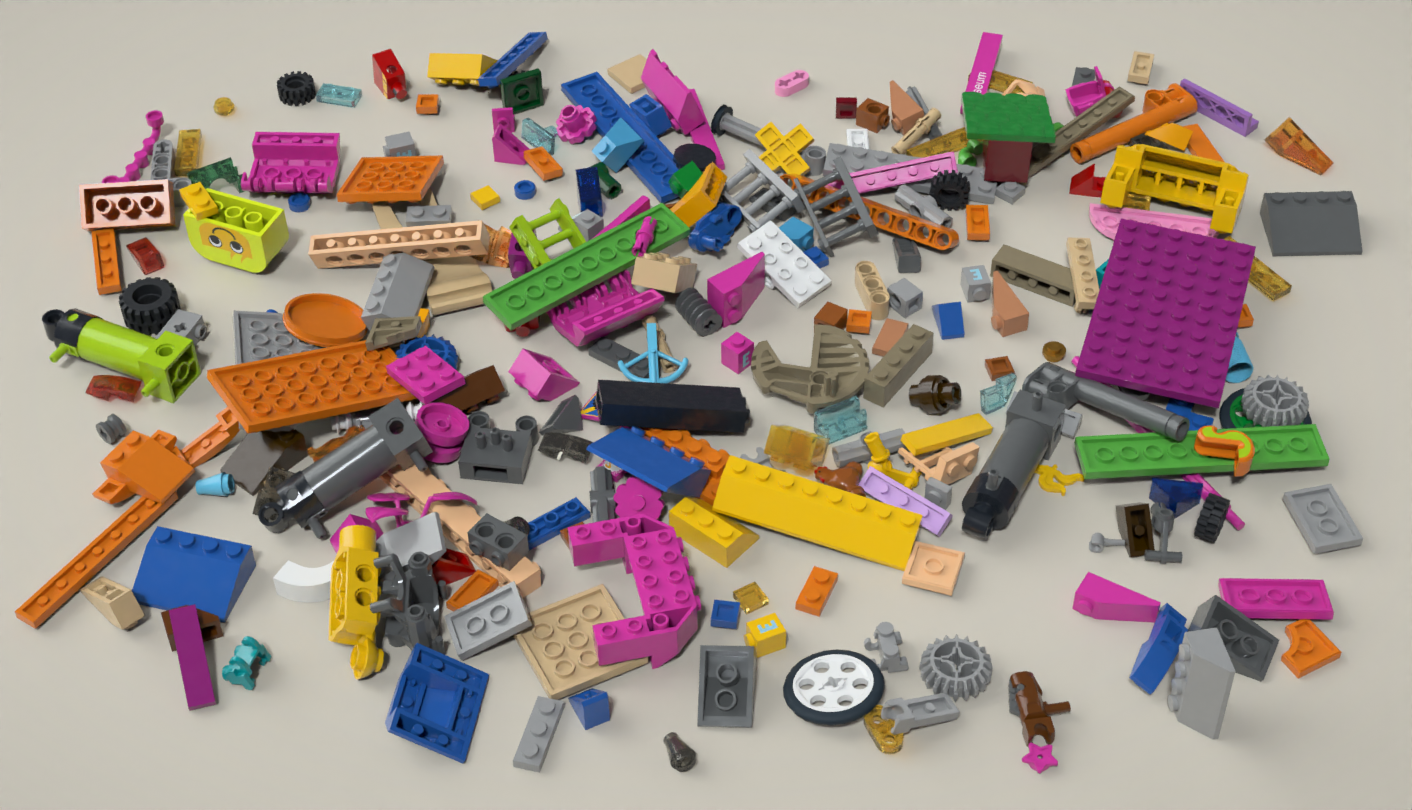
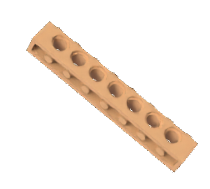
M481 220L312 235L308 255L318 269L378 264L382 262L384 256L398 253H406L421 260L488 254L490 234Z

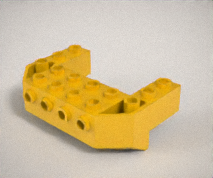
M1135 144L1131 147L1118 145L1114 163L1104 181L1100 203L1106 204L1110 208H1122L1129 193L1134 192L1141 197L1151 196L1163 202L1173 201L1185 207L1195 206L1203 211H1213L1210 229H1214L1222 234L1232 233L1243 206L1249 175L1238 171L1230 163L1145 144Z

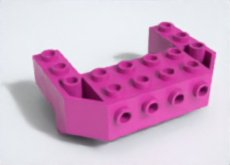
M645 514L568 527L569 548L574 567L622 558L626 574L633 573L644 613L643 616L592 625L594 647L599 666L649 656L652 669H655L676 656L698 629L697 611H701V602L699 595L694 596V578L692 575L688 576L687 556H682V552H684L682 538H677L674 527Z

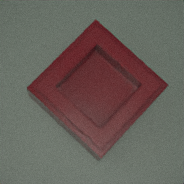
M836 97V118H856L857 97Z

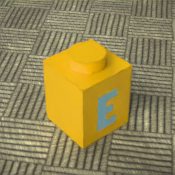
M772 613L746 623L744 642L746 646L755 647L756 657L759 658L786 648V630L776 613Z

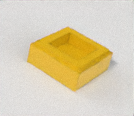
M489 185L470 193L471 200L481 210L500 202V196Z

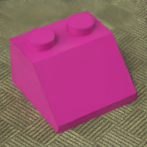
M527 349L521 350L508 371L515 378L514 382L528 389V395L538 401L541 399L552 401L577 387L580 383L552 357Z

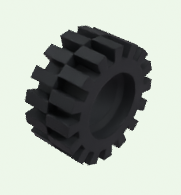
M293 71L290 75L286 73L284 77L281 76L277 80L278 95L283 104L288 103V106L295 104L296 107L301 103L303 106L306 105L305 102L310 103L311 99L315 98L314 80L306 72L301 74V71H297V74H294Z
M944 170V174L940 171L937 176L933 177L929 195L935 199L938 206L941 205V210L947 207L948 211H951L954 207L956 211L959 210V206L963 208L965 203L967 204L970 182L967 181L968 178L966 176L962 178L963 173L959 172L957 175L955 174L956 170H952V173ZM949 187L957 190L958 192L947 193L942 189Z
M1212 493L1208 494L1200 511L1194 536L1215 543L1229 510V499Z

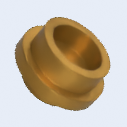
M1051 341L1044 344L1042 353L1047 361L1055 363L1061 361L1065 356L1066 347L1060 342Z

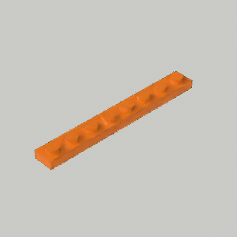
M175 491L163 504L142 496L15 611L16 617L36 629L178 499L177 492Z

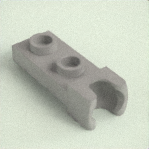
M940 693L903 700V698L888 700L882 708L881 718L884 720H895V726L890 730L895 735L909 732L910 728L956 720L960 712L948 694Z

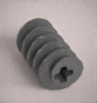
M687 288L677 297L675 302L676 310L697 334L708 336L720 328L722 317L708 304L707 300L703 298L697 289Z

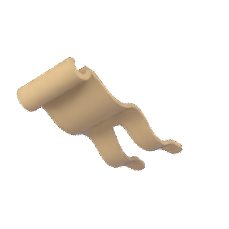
M429 187L423 199L420 200L421 206L437 205L431 187ZM378 201L371 204L380 229L402 228L387 201ZM473 255L423 260L433 264L435 267L426 292L432 316L484 304L483 296L492 292L488 275L480 269Z

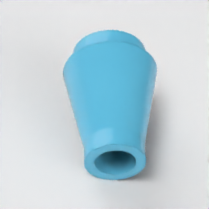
M225 472L196 481L198 495L207 494L227 497L229 494L234 493L235 490L232 474H226Z

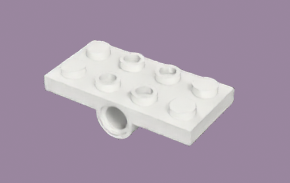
M771 220L737 245V248L747 258L760 252L765 254V286L770 289L777 287L797 309L831 284L832 280Z

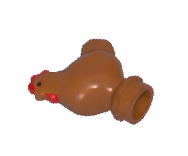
M852 461L845 467L830 470L824 466L818 467L814 471L815 478L820 480L821 483L866 497L864 488L858 486L860 476L862 475V465L860 463Z

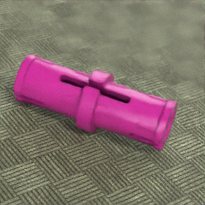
M651 216L643 219L641 229L636 233V242L632 248L634 256L638 250L639 254L637 257L644 256L648 245L653 241V232L657 226V220L654 218L650 224Z

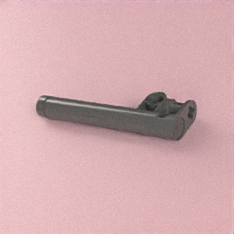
M1050 362L1043 363L1030 373L1022 385V390L1033 394L1037 391L1042 392L1044 398L1065 404V409L1070 408L1080 400L1176 441L1183 440L1189 430L1190 422L1188 418L1097 381L1077 377L1075 372Z

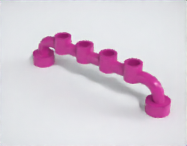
M153 110L146 114L147 124L152 127L151 136L143 140V148L135 152V160L132 164H128L125 167L126 174L124 177L119 178L115 175L105 177L102 183L131 182L141 178L139 168H146L149 165L148 155H153L154 143L160 137L161 125L164 123L161 111Z

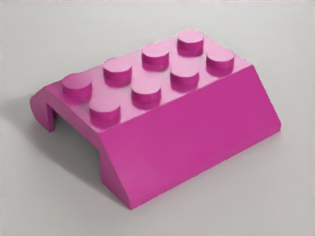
M255 132L252 142L254 161L248 178L246 172H243L241 179V189L243 191L333 194L340 167V133Z
M625 269L607 279L613 292L608 293L604 282H601L569 299L574 309L569 310L568 305L564 302L546 313L555 329L578 347L586 345L596 338L607 336L612 331L625 328L630 323L644 319L645 316L657 312L665 301L664 296L653 288L639 293L632 287L630 272Z

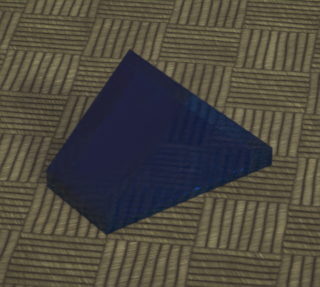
M1152 478L1149 499L1154 503L1158 502L1160 508V504L1164 503L1167 509L1173 511V516L1177 518L1200 504L1203 483Z

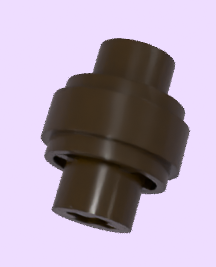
M928 375L919 384L911 385L909 400L913 406H920L927 413H943L950 408L951 404H958L960 402L961 387L957 382L950 383L942 375Z

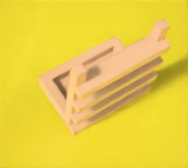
M974 442L955 450L947 446L940 448L941 452L920 461L918 459L935 453L940 449L914 456L902 447L899 448L898 453L905 458L904 462L906 464L912 463L915 466L914 470L917 473L922 471L927 481L932 477L948 485L972 474L973 468L977 463L980 447Z

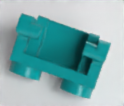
M245 636L241 641L242 645L236 646L234 656L230 659L229 665L223 667L222 677L225 681H230L231 684H241L245 689L252 690L255 686V680L250 678L253 672L250 668L256 657H260L259 664L264 666L266 662L270 661L272 656L263 644H259L256 639L250 636Z

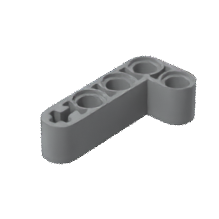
M167 139L159 140L153 146L151 180L168 179L173 183L174 207L187 206L180 195L179 189L191 185V180L185 177L175 178L176 157L173 144Z

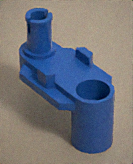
M718 202L716 207L696 222V228L692 230L688 238L689 246L693 250L701 252L706 250L718 252L720 249L722 250L724 244L730 240V236L734 233V228L741 221V209L736 205Z

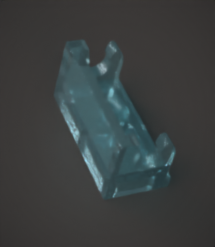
M857 396L814 412V432L825 446L867 430V413L865 409L860 410V400Z

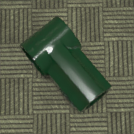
M598 162L581 171L582 179L587 187L591 188L594 186L611 200L616 198L622 190L621 184L609 174L608 168L602 162Z

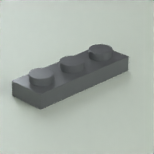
M601 337L588 349L589 356L620 372L622 371L618 366L619 360L626 364L640 355L606 337ZM646 357L627 368L635 376L649 378L648 358Z

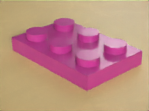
M427 346L419 348L386 366L387 374L425 405L466 384L461 373Z

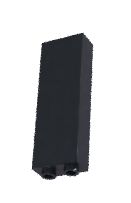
M598 380L595 402L600 425L744 433L745 423H749L750 410L746 409V398L742 396L739 387Z

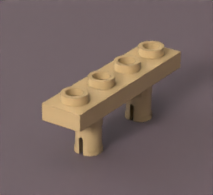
M1068 237L1066 247L1076 299L1074 310L1081 313L1083 309V313H1087L1089 309H1094L1099 294L1090 238Z

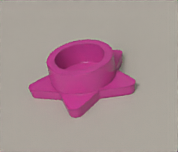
M1031 742L1028 745L1029 753L1022 758V762L1028 763L1037 773H1042V771L1047 770L1050 766L1058 765V761L1051 755L1053 746L1050 744L1040 747Z

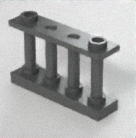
M841 156L833 160L836 166L833 169L834 172L802 187L798 178L794 179L797 188L793 190L801 200L803 199L821 237L817 241L822 251L827 250L830 257L835 256L830 247L831 245L860 231H868L871 238L879 234ZM835 180H843L844 185L841 186V189L810 204L806 196L807 194ZM845 196L846 198L851 197L852 202L849 203V206L818 221L814 213L815 211ZM853 213L854 215L859 213L861 219L857 220L858 223L826 238L822 230L823 228Z

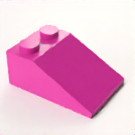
M760 252L707 279V302L722 317V327L725 328L742 319L765 288V254Z

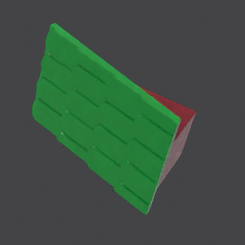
M963 92L961 102L966 138L983 140L984 181L1027 183L1033 142L1055 143L1056 139L1054 124H1052L1046 97L1036 94L1023 96L1010 93L1004 96L1000 93H985L982 95L979 92Z

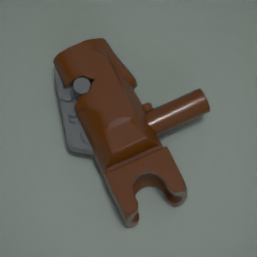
M1022 671L1012 674L1008 685L1009 712L1020 717L1023 727L1022 735L1026 746L1028 747L1029 743H1033L1032 739L1035 735L1042 736L1046 744L1051 745L1055 739V728L1051 716L1048 715L1070 712L1069 701L1047 704L1046 701L1043 702L1042 689L1032 672Z

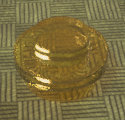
M227 97L218 98L213 106L214 112L221 116H227L235 109L234 103Z

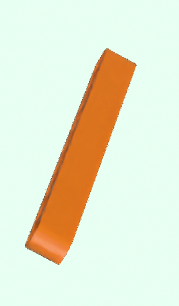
M784 174L780 176L787 185L788 180H792V190L797 188L794 182L796 178H798L802 187L815 181L798 174ZM825 185L813 191L810 196L808 194L806 196L809 202L813 203L825 197L827 192L831 194L839 189ZM845 196L823 208L837 212L845 208L846 199L852 202V199ZM861 197L864 205L868 206L870 210L869 215L875 227L939 250L954 248L959 242L958 233L951 228ZM859 213L847 216L856 220L861 219ZM885 213H887L890 218L888 223L884 221ZM904 220L909 222L908 230H905L903 227ZM924 227L929 229V236L927 238L923 235ZM944 234L949 236L948 245L943 242Z

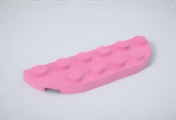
M1092 203L1089 206V218L1094 227L1113 241L1115 240L1121 218L1217 238L1219 235L1214 229H1210L1212 218L1124 207L1110 208L1106 205Z

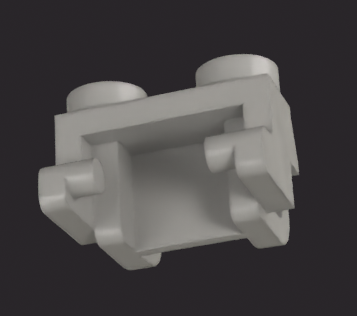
M889 622L880 623L876 626L874 638L877 639V642L871 643V639L866 638L864 640L865 649L868 651H879L881 663L876 665L881 671L888 670V673L908 670L907 658L905 656L900 658L897 644L902 643L900 632H894V627Z

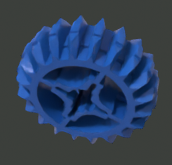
M424 334L421 338L408 339L406 344H401L400 349L396 351V357L403 358L415 350L427 346L457 370L458 355L456 349L450 343V340H444L443 336L436 338L434 334L431 337H427Z

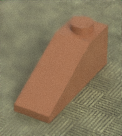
M892 80L890 81L891 111L893 116L891 123L896 131L899 130L904 136L915 126V122L919 118L924 117V111Z
M994 271L991 317L993 328L997 329L1002 337L1026 331L1028 328L1029 312L1000 273Z

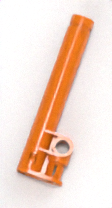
M1176 83L1169 85L1168 89L1164 91L1148 90L1145 93L1142 114L1072 144L1070 147L1071 156L1076 163L1081 164L1117 148L1118 145H1124L1144 136L1146 131L1156 129L1165 123H1174L1196 113L1198 109L1197 101L1189 92Z

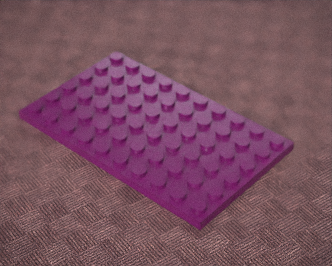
M1121 218L1075 376L1219 409L1256 246Z

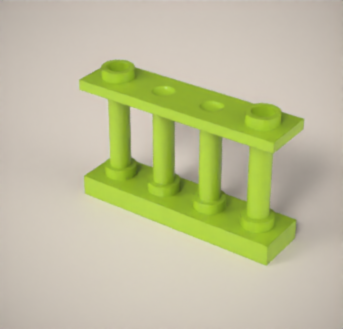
M560 198L556 199L549 208L550 213L530 222L526 221L524 216L521 215L516 217L509 227L534 269L552 260L546 254V248L565 239L569 240L573 248L586 242L571 218L567 206L562 203ZM556 220L562 231L542 241L538 240L533 230Z

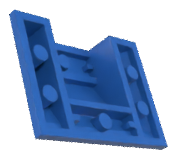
M416 643L395 688L385 720L387 731L463 764L467 756L489 674Z

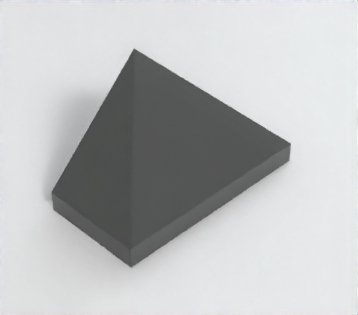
M573 395L561 401L539 433L543 436L582 431L579 398Z

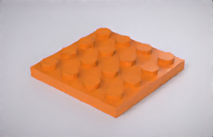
M443 155L362 157L336 194L337 200L347 204L357 202L372 204L378 201H387L389 203H396L398 201L419 202L423 199L444 164Z

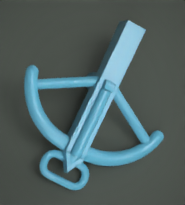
M647 323L648 351L626 364L622 360L618 361V366L622 373L633 382L670 383L682 375L689 360L684 358L681 362L658 351L656 323ZM648 356L649 378L635 376L627 369ZM658 356L680 366L679 369L670 376L659 378Z

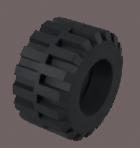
M160 277L138 279L135 283L128 284V288H124L119 296V304L126 327L148 336L151 334L157 335L178 309L181 310L174 284L172 282L169 283L167 279L161 280Z

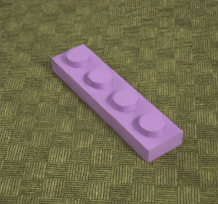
M871 466L858 485L864 488L865 493L882 503L923 515L920 526L938 537L941 536L953 517L949 512Z

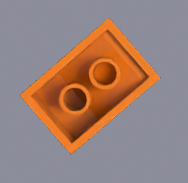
M134 430L100 462L107 478L122 482L127 485L129 491L161 504L195 472L192 466L153 438Z

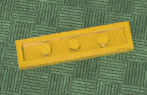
M980 413L902 434L901 442L916 456L992 433L993 427Z

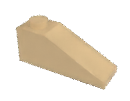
M103 576L80 589L81 593L112 625L122 630L135 626L138 620L145 616L131 589Z

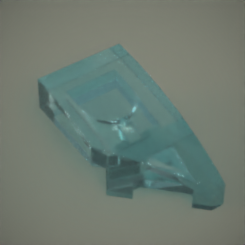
M1014 373L997 378L996 385L980 390L981 411L985 415L995 412L1006 405L1017 380V376Z

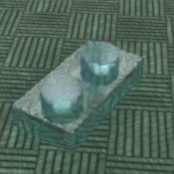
M323 83L316 94V101L355 108L362 97V90Z

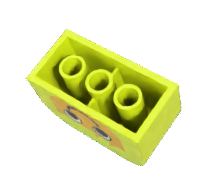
M207 188L206 191L217 205L219 213L197 221L190 209L183 214L189 241L193 248L201 256L211 261L254 273L263 271L289 239L284 209Z

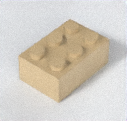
M663 252L644 253V256L636 257L631 284L672 293L682 292L687 288H693L697 263H692L691 258L678 256L669 258L670 254Z

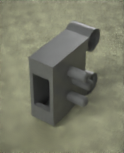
M476 411L471 413L468 417L469 429L458 461L460 479L523 485L533 446L538 443L536 419L528 415L521 416L515 422L516 431L500 430L497 427L491 429L490 418L486 412Z

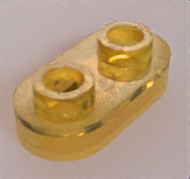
M877 705L864 716V726L881 752L895 754L903 747V733L894 735L890 732L891 728L895 726V720L882 719L881 711L883 706Z

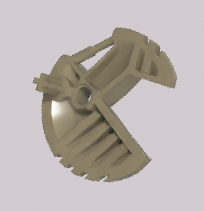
M815 324L810 367L781 363L768 341L765 340L759 342L752 353L751 371L753 379L763 394L775 392L787 396L789 399L806 404L807 412L814 414L818 412L819 408L844 402L860 391L864 386V378L869 373V358H867V352L862 348V344L857 339H852L850 333L831 325Z

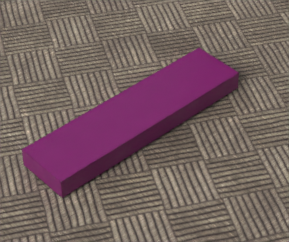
M196 605L169 610L188 709L191 711L216 705Z

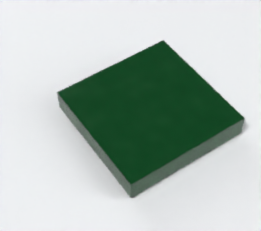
M539 68L500 79L503 108L512 107L513 115L544 105L542 76Z

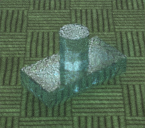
M530 118L522 120L521 138L534 148L543 146L550 155H554L555 137L558 134L555 126L551 125L543 128Z

